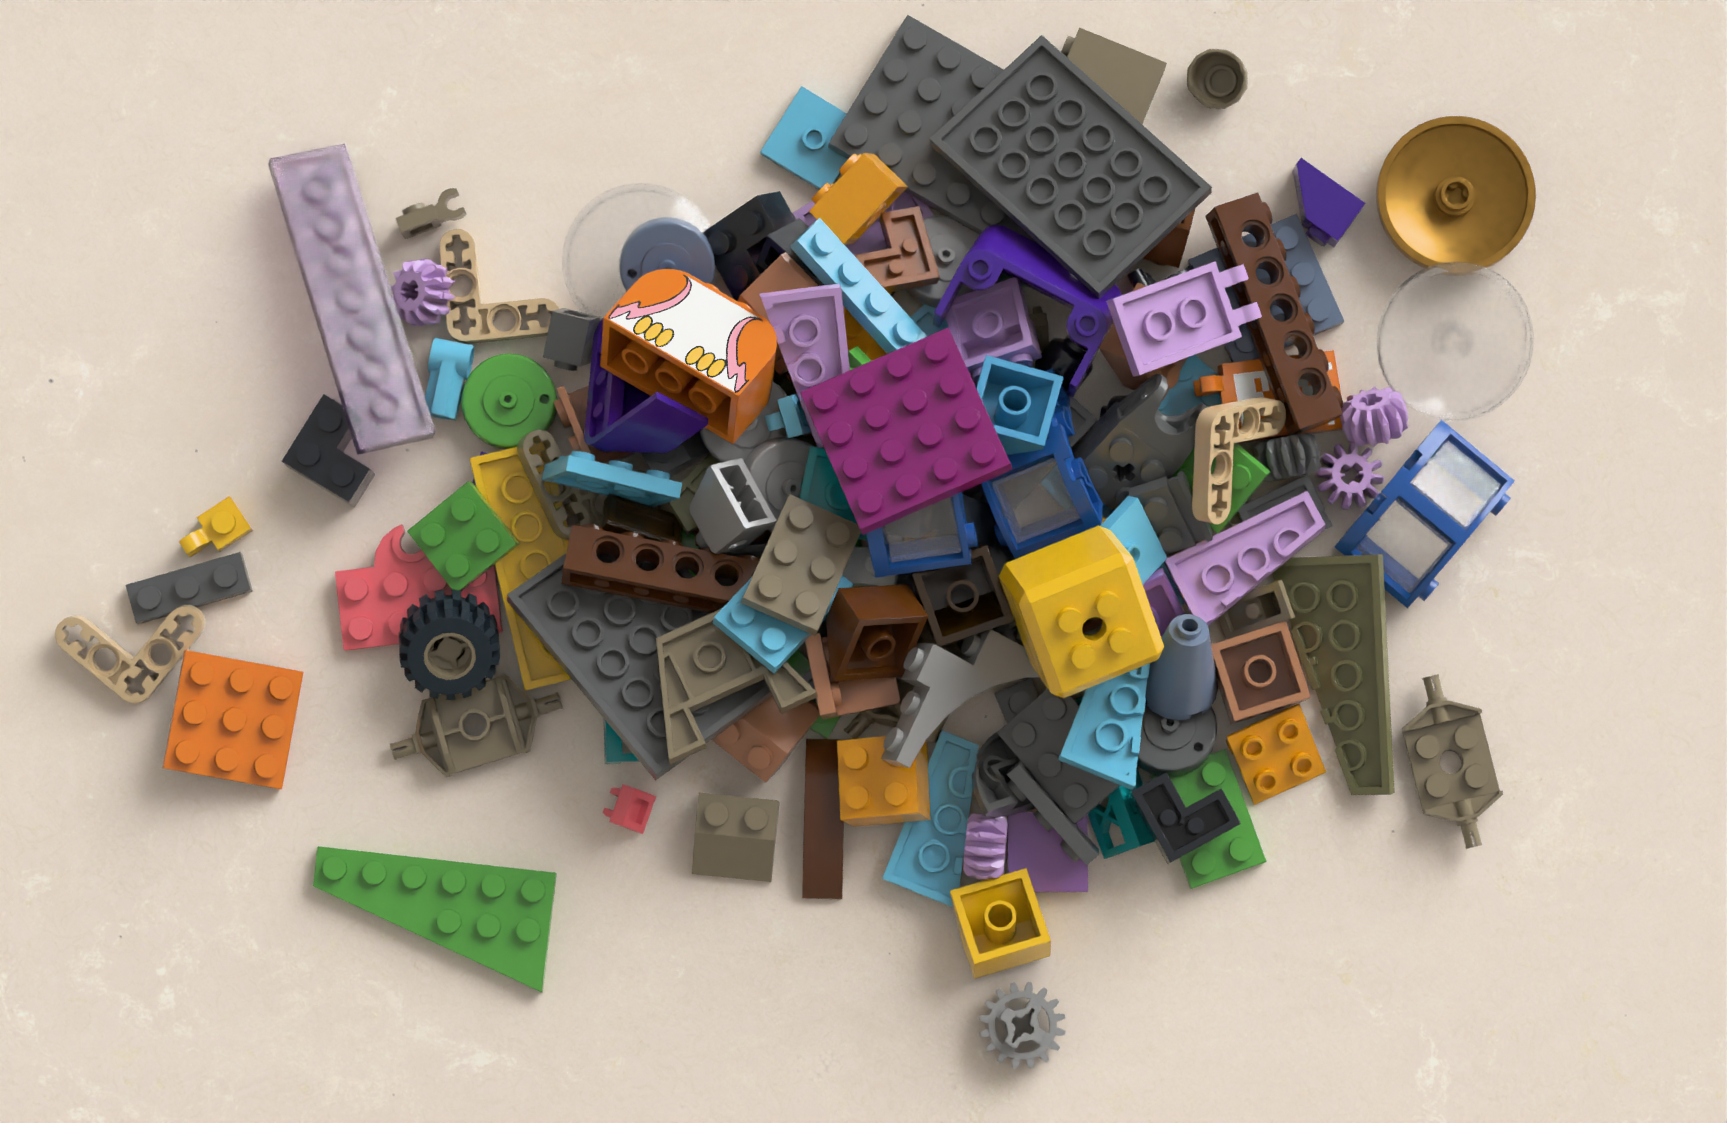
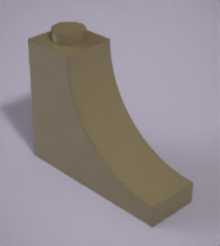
M1079 27L1075 38L1067 37L1061 52L1135 119L1143 124L1167 63Z

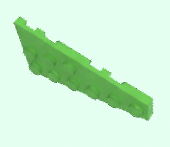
M318 846L313 881L314 887L543 992L557 873Z

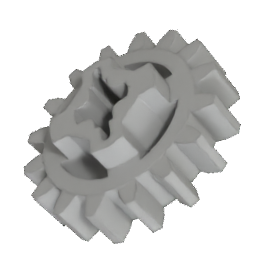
M1015 982L1010 983L1011 993L1007 995L998 988L996 995L999 1000L996 1003L986 1000L984 1003L991 1010L990 1014L979 1016L980 1021L988 1023V1029L979 1032L980 1037H990L992 1041L985 1048L987 1052L997 1048L1000 1051L997 1061L1002 1063L1008 1056L1012 1058V1068L1015 1069L1018 1068L1020 1060H1026L1029 1068H1034V1058L1037 1056L1044 1062L1049 1061L1046 1050L1051 1048L1058 1051L1060 1046L1053 1041L1055 1035L1062 1036L1066 1032L1061 1028H1057V1022L1065 1019V1014H1055L1053 1008L1059 1003L1058 999L1047 1002L1044 999L1047 989L1042 988L1035 994L1032 992L1033 986L1031 982H1027L1024 991H1019ZM1016 998L1030 999L1023 1009L1013 1011L1005 1006L1007 1002ZM1032 1008L1033 1012L1029 1016L1031 1019L1028 1023L1033 1028L1030 1034L1023 1032L1015 1038L1014 1042H1011L1016 1028L1011 1023L1014 1017H1024ZM1042 1008L1049 1019L1048 1033L1039 1026L1037 1016ZM996 1017L1005 1023L1007 1036L1003 1043L1000 1042L996 1034ZM1032 1040L1040 1045L1037 1049L1030 1052H1014L1020 1042Z

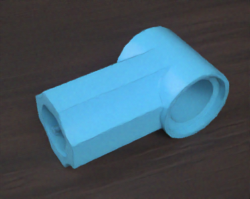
M434 338L428 362L430 376L422 409L423 414L456 421L464 381L467 380L472 368L474 345Z

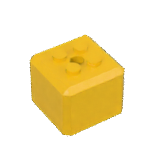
M1098 525L1004 564L999 579L1030 664L1051 694L1066 698L1159 659L1164 645L1134 559L1111 530ZM1093 617L1102 619V627L1096 634H1083L1082 628L1088 619Z

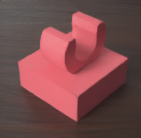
M622 784L621 789L611 788L610 793L618 796L614 810L604 808L603 814L610 817L609 822L643 834L656 796Z

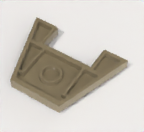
M721 609L656 638L670 765L707 748L706 742L691 713L763 679L781 714L817 698V692L787 662L774 674L713 624L714 616Z

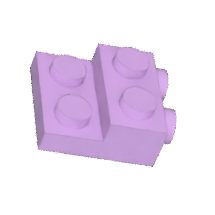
M1017 277L996 283L987 290H976L956 297L946 315L947 324L974 384H978L986 355L1027 367H1032L1034 360L1042 358L1035 325L1029 317L1022 284Z

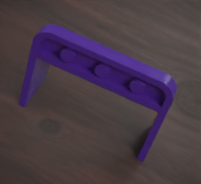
M1002 225L987 227L981 232L961 261L934 311L933 325L940 328L963 285L973 290L982 291L991 288L997 282L1001 273L1011 278L1017 277L1021 283L1072 309L1067 320V333L1074 343L1087 349L1067 390L1068 396L1074 398L1099 351L1100 345L1114 323L1106 301L1121 296L1120 289L1114 285L1101 298H1098L1036 242Z
M602 318L593 337L584 432L585 443L600 451L668 453L678 448L684 441L706 427L709 418L659 392L650 396L600 367L603 331Z

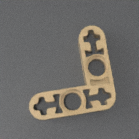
M453 229L446 232L441 238L439 246L441 265L447 268L446 277L454 280L456 277L466 276L473 283L472 290L467 296L457 297L453 295L456 298L447 302L450 313L446 314V324L448 332L453 339L459 343L474 344L547 336L550 319L548 320L547 327H541L539 321L536 320L527 321L529 329L522 330L523 320L519 309L527 308V317L539 315V308L546 307L548 313L552 314V311L559 309L556 303L550 299L538 298L482 304L475 241L463 229ZM460 238L463 244L469 245L468 249L462 250V262L464 266L471 263V269L459 267L448 271L449 265L456 266V257L453 251H447V247L454 245V239ZM475 302V308L467 307V315L471 322H476V326L469 329L468 335H463L460 329L454 328L455 324L461 323V310L459 307L452 310V304L467 305ZM510 311L514 314L516 321L510 331L501 332L494 327L493 320L497 313Z
M1258 397L1210 406L1201 411L1195 427L1192 510L1197 520L1211 524H1220L1228 517L1231 508L1234 443L1278 434L1283 428L1286 419V409L1281 401ZM1243 413V424L1241 429L1239 430V419L1241 414ZM1260 415L1266 416L1260 421ZM1214 457H1216V466L1211 475V464Z
M184 605L176 608L168 615L135 657L83 616L74 615L63 619L55 629V639L61 649L122 699L129 703H139L149 698L182 659L184 650H189L205 629L204 614L195 606ZM191 614L194 617L191 624L195 630L194 632L187 630L180 635L177 641L184 643V646L180 648L173 638L164 635L163 632L167 629L170 635L175 633L181 624L177 619L178 615L185 617ZM80 625L82 627L80 636L89 643L96 637L99 642L93 645L87 655L84 656L81 651L87 646L79 640L70 643L67 640L70 634L66 630L67 626L72 628ZM156 643L168 645L172 652V658L168 664L158 665L152 660L150 653L153 645ZM108 648L115 654L116 664L111 670H102L96 665L95 654L99 649ZM142 660L148 669L159 673V676L156 679L152 673L149 674L142 682V687L146 689L145 692L137 691L132 694L128 690L131 683L127 678L128 676L135 678L143 672L145 667L138 664Z

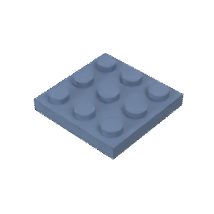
M1295 214L1271 224L1276 239L1279 238L1285 247V264L1289 274L1293 275L1298 281L1301 292L1299 300L1303 311L1309 313L1313 320L1315 328L1313 336L1343 324V316L1298 215ZM1252 234L1242 237L1243 242L1247 246L1256 247V239ZM1217 248L1188 260L1189 266L1193 265L1194 268L1216 261L1219 272L1225 270ZM1256 269L1258 280L1263 284L1269 285L1271 282L1269 274L1263 269ZM1232 285L1226 287L1225 290L1232 310L1239 308L1240 306ZM1275 305L1270 306L1272 317L1277 321L1283 322L1285 316L1282 309ZM1246 323L1239 325L1242 337L1224 344L1231 362L1259 359ZM1285 342L1284 348L1289 347L1293 344L1290 342Z

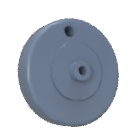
M673 217L652 219L638 226L627 237L620 253V277L626 292L640 277L660 269L680 270L705 283L712 284L715 273V261L711 245L706 236L693 224Z

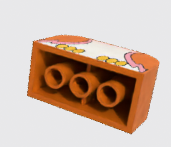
M660 269L640 277L604 316L600 367L650 396L659 392L709 418L708 425L704 428L734 444L769 402L772 390L777 337L769 321L753 311L747 304L732 299L720 292L714 285L705 283L686 272L675 269Z

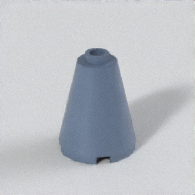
M1191 614L1179 615L1170 622L1161 637L1164 649L1159 659L1150 663L1145 698L1147 706L1153 712L1169 719L1187 720L1190 719L1192 714L1201 711L1203 714L1210 709L1216 700L1218 681L1208 625L1198 616Z

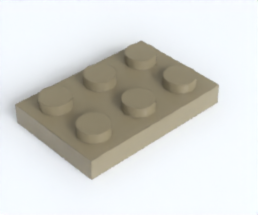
M789 494L741 603L815 636L861 533L858 524Z

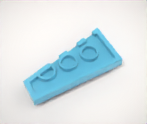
M1150 663L1086 689L1058 758L1059 761L1133 790L1135 788Z
M943 730L941 731L928 763L931 820L904 823L883 875V880L953 907L950 891L960 886L967 822L973 792L972 773L977 762L978 744Z

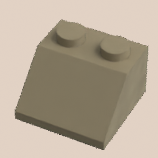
M699 792L692 874L772 882L780 802L778 800Z

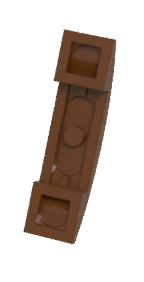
M806 739L802 898L842 899L844 822L840 820L837 741L841 739Z

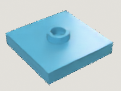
M801 86L760 151V154L818 190L826 183L831 185L838 179L841 174L839 169L848 159L828 148V145L847 113Z
M1127 496L1100 525L1111 530L1131 554L1142 585L1167 559L1138 498Z

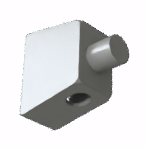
M742 458L710 465L689 506L690 513L699 528V532L696 534L697 544L701 548L709 547L711 552L715 554L746 547L777 522Z

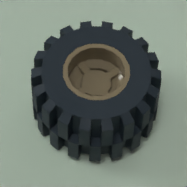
M452 589V595H444L443 590L435 591L434 598L430 599L426 594L419 598V607L412 604L407 609V618L403 617L400 623L399 658L401 668H404L405 677L409 682L415 680V688L422 693L425 689H428L429 697L438 699L439 694H446V700H455V694L462 693L463 698L472 695V688L475 687L480 691L486 686V678L492 680L495 675V665H499L500 660L499 631L494 614L490 615L489 607L484 602L477 605V597L470 593L466 598L461 597V590Z

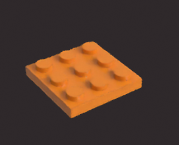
M184 650L162 768L282 789L304 672Z

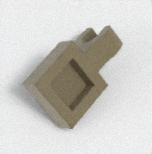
M450 188L443 191L435 206L431 204L425 207L424 203H417L403 209V215L395 219L404 239L442 226L441 223L462 219L466 215L464 207L457 210L447 208L448 201L459 196L457 189Z

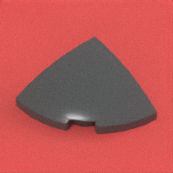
M994 733L978 751L975 770L972 773L973 790L984 816L987 817L1009 816L1035 809V806L1028 798L1022 802L1008 787L1007 783L1011 780L1007 776L1008 770L1019 761V758L998 733Z

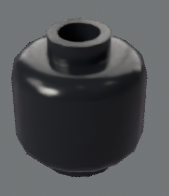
M1068 335L1065 339L1053 338L1042 351V358L1035 361L1034 367L1042 371L1053 368L1056 375L1063 376L1062 386L1067 393L1069 384L1087 349L1074 343ZM1091 364V366H1090L1088 372L1086 373V375H1085V377H1084V379H1083L1081 385H1082L1083 382L1086 380V378L1089 376V374L1092 372V370H1093V364Z

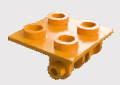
M1299 703L1226 736L1227 747L1235 757L1254 805L1326 773Z

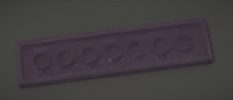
M346 143L270 158L268 167L357 455L433 438L436 431Z

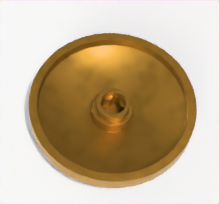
M1446 116L1432 119L1407 132L1387 155L1381 167L1376 187V205L1379 219L1393 245L1415 264L1444 274L1477 272L1505 258L1518 245L1528 230L1533 218L1536 201V187L1531 166L1516 142L1496 126L1480 119L1465 116Z

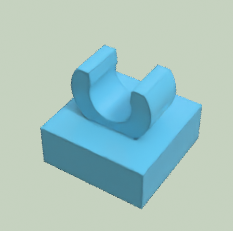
M797 394L777 399L780 412L765 416L769 431L786 428L788 438L811 433Z

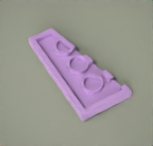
M840 284L761 293L759 295L770 324L775 330L778 345L818 448H822L824 446L800 392L850 370Z
M1308 491L1214 535L1212 541L1207 542L1204 540L1196 544V546L1187 548L1167 558L1164 564L1190 614L1200 617L1209 626L1322 533L1326 525Z

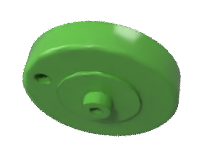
M500 354L486 359L470 373L462 391V411L468 426L480 440L492 447L506 450L517 447L521 437L531 431H548L557 412L553 402L557 399V393L549 374L536 361L518 354Z

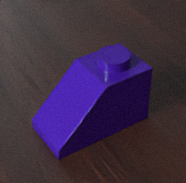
M1300 158L1293 169V177L1302 226L1308 229L1306 235L1321 246H1326L1328 243L1334 248L1360 213L1365 202L1303 158Z

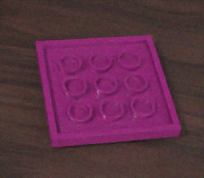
M949 327L800 392L862 535L1013 470Z

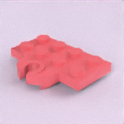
M402 524L393 528L382 538L375 552L374 567L335 571L344 650L399 644L400 623L403 617L407 618V609L412 604L419 607V598L427 594L432 599L435 597V591L443 590L444 595H452L451 587L422 550L415 554H407L402 549L401 541L406 533ZM493 565L461 591V597L466 598L470 593L477 597V605L484 602L489 607L490 615L494 614L497 621V629L500 633L503 632L496 568Z

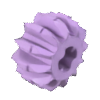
M420 259L403 262L402 270L393 272L396 283L387 288L394 292V297L388 304L397 308L396 317L406 320L411 325L422 327L427 324L440 323L441 315L450 313L447 302L456 297L449 293V288L455 281L446 277L447 268L437 265L432 260Z
M1376 387L1368 391L1360 390L1358 395L1348 396L1347 401L1343 403L1341 408L1343 415L1340 418L1343 432L1346 434L1347 440L1356 442L1357 446L1371 444L1374 447L1378 443L1388 444L1390 439L1400 438L1402 432L1408 428L1407 421L1409 418L1405 401L1402 399L1400 392L1392 391L1388 387L1378 390Z
M1351 442L1348 454H1346L1341 444H1337L1333 448L1336 458L1327 453L1321 457L1323 463L1329 468H1319L1316 471V476L1328 478V480L1322 482L1317 488L1319 492L1332 489L1333 493L1327 500L1329 504H1333L1340 496L1343 497L1342 509L1348 510L1353 497L1356 505L1359 508H1363L1366 505L1364 494L1373 499L1379 494L1371 484H1382L1384 477L1379 474H1372V471L1380 468L1382 463L1380 460L1368 463L1367 459L1372 454V449L1369 447L1360 456L1357 455L1358 446L1356 442ZM1351 467L1358 472L1355 478L1359 479V483L1356 481H1351L1349 484L1344 483L1342 478L1345 474L1340 473V470L1348 471Z
M982 812V814L972 813L968 818L963 865L966 876L974 877L977 880L999 878L1003 875L1008 822L1004 816L987 817Z

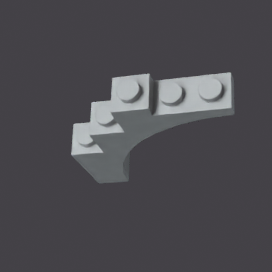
M993 630L966 638L961 646V658L935 644L918 643L916 647L912 648L905 659L904 668L906 670L901 679L912 684L914 688L907 693L900 707L902 714L896 727H893L888 732L884 740L883 747L885 751L881 759L894 766L910 768L926 739L945 717L968 699L999 684L1022 678L1039 677L1030 664L1019 631H1017V643Z

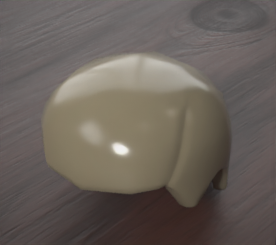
M1208 49L1196 55L1188 67V90L1202 105L1210 109H1225L1239 102L1247 90V69L1241 59L1228 50Z

